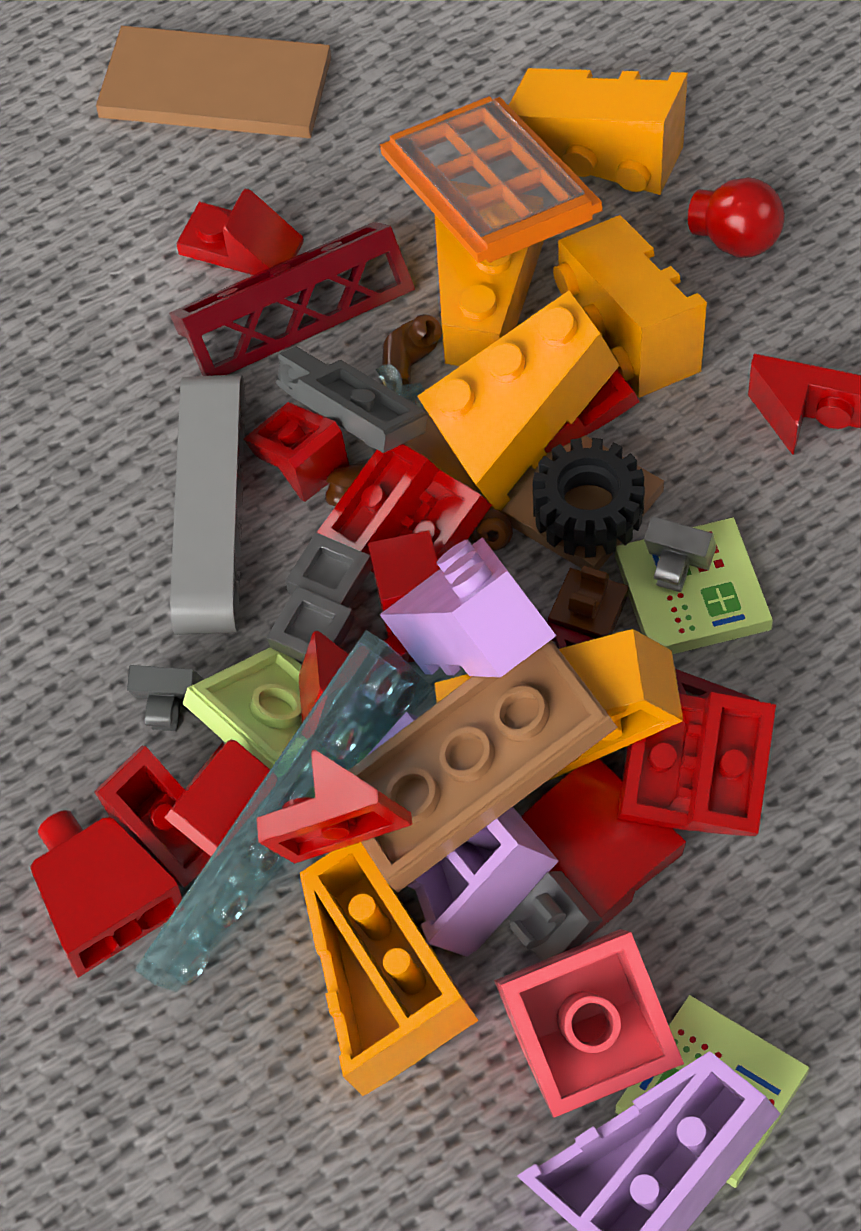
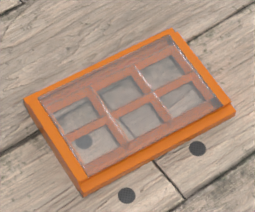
M488 96L390 135V141L380 144L381 154L477 263L484 260L491 263L593 220L592 215L603 211L602 201L501 97L492 99Z

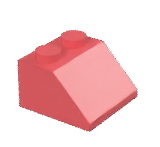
M619 929L494 980L522 1051L553 1118L684 1064L633 935L629 931Z

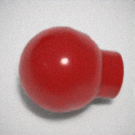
M751 177L729 180L715 191L699 189L693 194L688 208L690 232L693 235L709 237L718 249L738 258L754 257L769 250L780 237L785 221L783 203L777 192L764 181Z

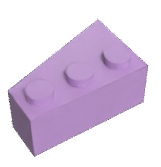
M483 537L473 545L468 540H464L453 546L437 561L440 570L380 614L381 618L425 675H432L441 667L446 675L454 676L461 670L460 666H462L469 676L502 677L556 636Z
M406 712L370 753L418 717ZM513 807L407 885L415 889L426 920L421 926L428 944L466 957L479 949L544 875L558 863V859Z
M709 1051L633 1100L634 1105L597 1129L594 1126L574 1138L576 1143L542 1165L534 1164L517 1175V1177L578 1231H687L781 1113L765 1095Z

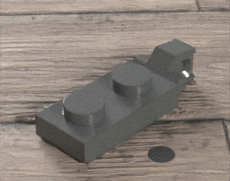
M297 346L279 353L278 359H280L276 384L295 400L308 406L321 416L334 420L338 426L360 438L368 446L385 453L426 432L428 418L426 410L346 362L338 360L327 365Z

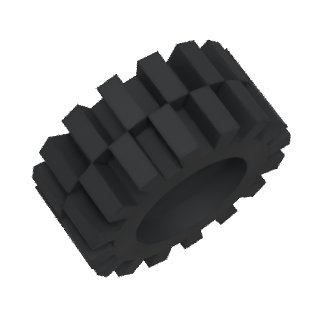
M592 437L591 448H583L582 439L577 438L571 440V451L566 452L563 446L559 444L552 448V460L543 456L538 463L539 473L534 472L533 517H536V527L539 533L546 532V540L551 546L555 548L561 540H564V553L574 556L577 546L585 547V558L596 557V546L602 545L606 555L616 552L617 539L625 546L633 539V529L639 531L642 524L645 487L642 469L637 470V460L631 453L622 459V446L613 442L609 450L606 451L603 450V439ZM592 485L610 492L612 500L602 508L584 510L568 504L565 500V495L576 487Z

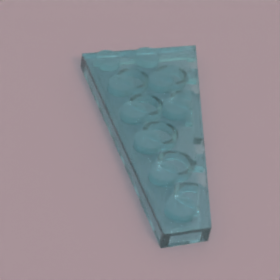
M365 630L134 970L154 985L177 992L183 984L189 985L207 965L212 949L286 864L287 859L258 842L257 817L282 809V806L292 799L303 797L315 798L312 750H317L344 769L349 770L373 750L406 712L413 714L434 690L386 642Z

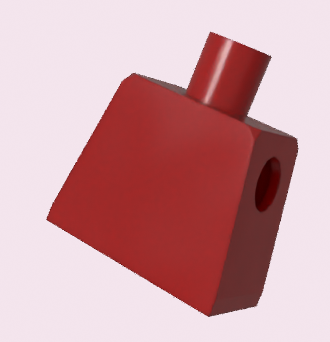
M63 810L49 816L40 825L38 835L49 851L35 859L30 865V869L63 950L78 978L186 910L178 884L174 878L113 818H102L83 830L72 812Z

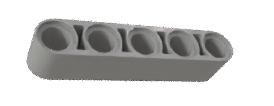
M242 375L181 378L170 589L171 622L175 635L237 633L239 630V624H235L234 609H239L240 571H237L235 557H241L242 520H239L237 506L243 505L244 469H240L239 456H244L245 420H242L241 407H246V398Z

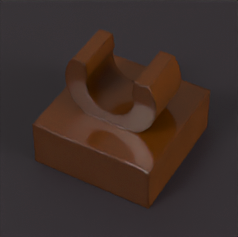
M583 566L582 571L570 567L548 616V622L594 639L611 635L628 598L629 586L609 580V574L600 570Z

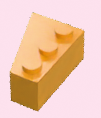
M527 69L508 106L577 176L587 177L592 175L616 182L622 188L631 192H641L644 190L661 195L684 145L688 73L671 72L668 80L641 79L639 71H622L619 79L592 78L591 70Z
M449 182L463 199L488 190V188ZM526 195L516 197L532 215L544 210L543 198ZM505 202L477 213L492 231L521 220ZM435 215L445 364L461 366L517 327L544 240L491 263H488L486 260L477 263Z
M618 215L559 239L558 265L553 268V275L560 293L563 295L570 290L601 333L619 364L617 370L628 381L638 398L701 372L707 302L699 293L686 297L675 286L681 283L680 274L672 266L660 270L649 259L655 256L654 248L621 215Z
M568 290L417 397L475 485L493 508L501 511L510 501L507 494L530 466L536 469L543 456L547 455L544 448L566 421L572 424L619 367V364L601 333L570 290Z
M634 629L616 632L608 636L559 649L618 728L549 780L683 721L672 650ZM465 674L434 683L436 702L441 701L472 676Z
M361 842L332 851L300 872L316 952L321 958L328 993L325 994L329 1013L334 1018L341 1055L339 1059L343 1077L362 1096H365L479 1020L430 944L427 943L425 936L395 890L386 882Z

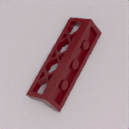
M372 222L176 309L169 314L177 333L187 338L202 375H228L415 290L391 225ZM385 254L396 282L377 291L358 285L367 261ZM352 268L348 280L337 276ZM329 279L344 285V291L335 310L323 315L306 308L315 284ZM301 291L297 303L284 299ZM355 291L366 295L351 302ZM277 302L294 309L284 333L271 338L254 331L264 307ZM304 314L315 318L300 325ZM249 315L244 327L233 322ZM222 326L241 332L242 334L233 356L213 364L202 335ZM252 337L264 341L247 349Z

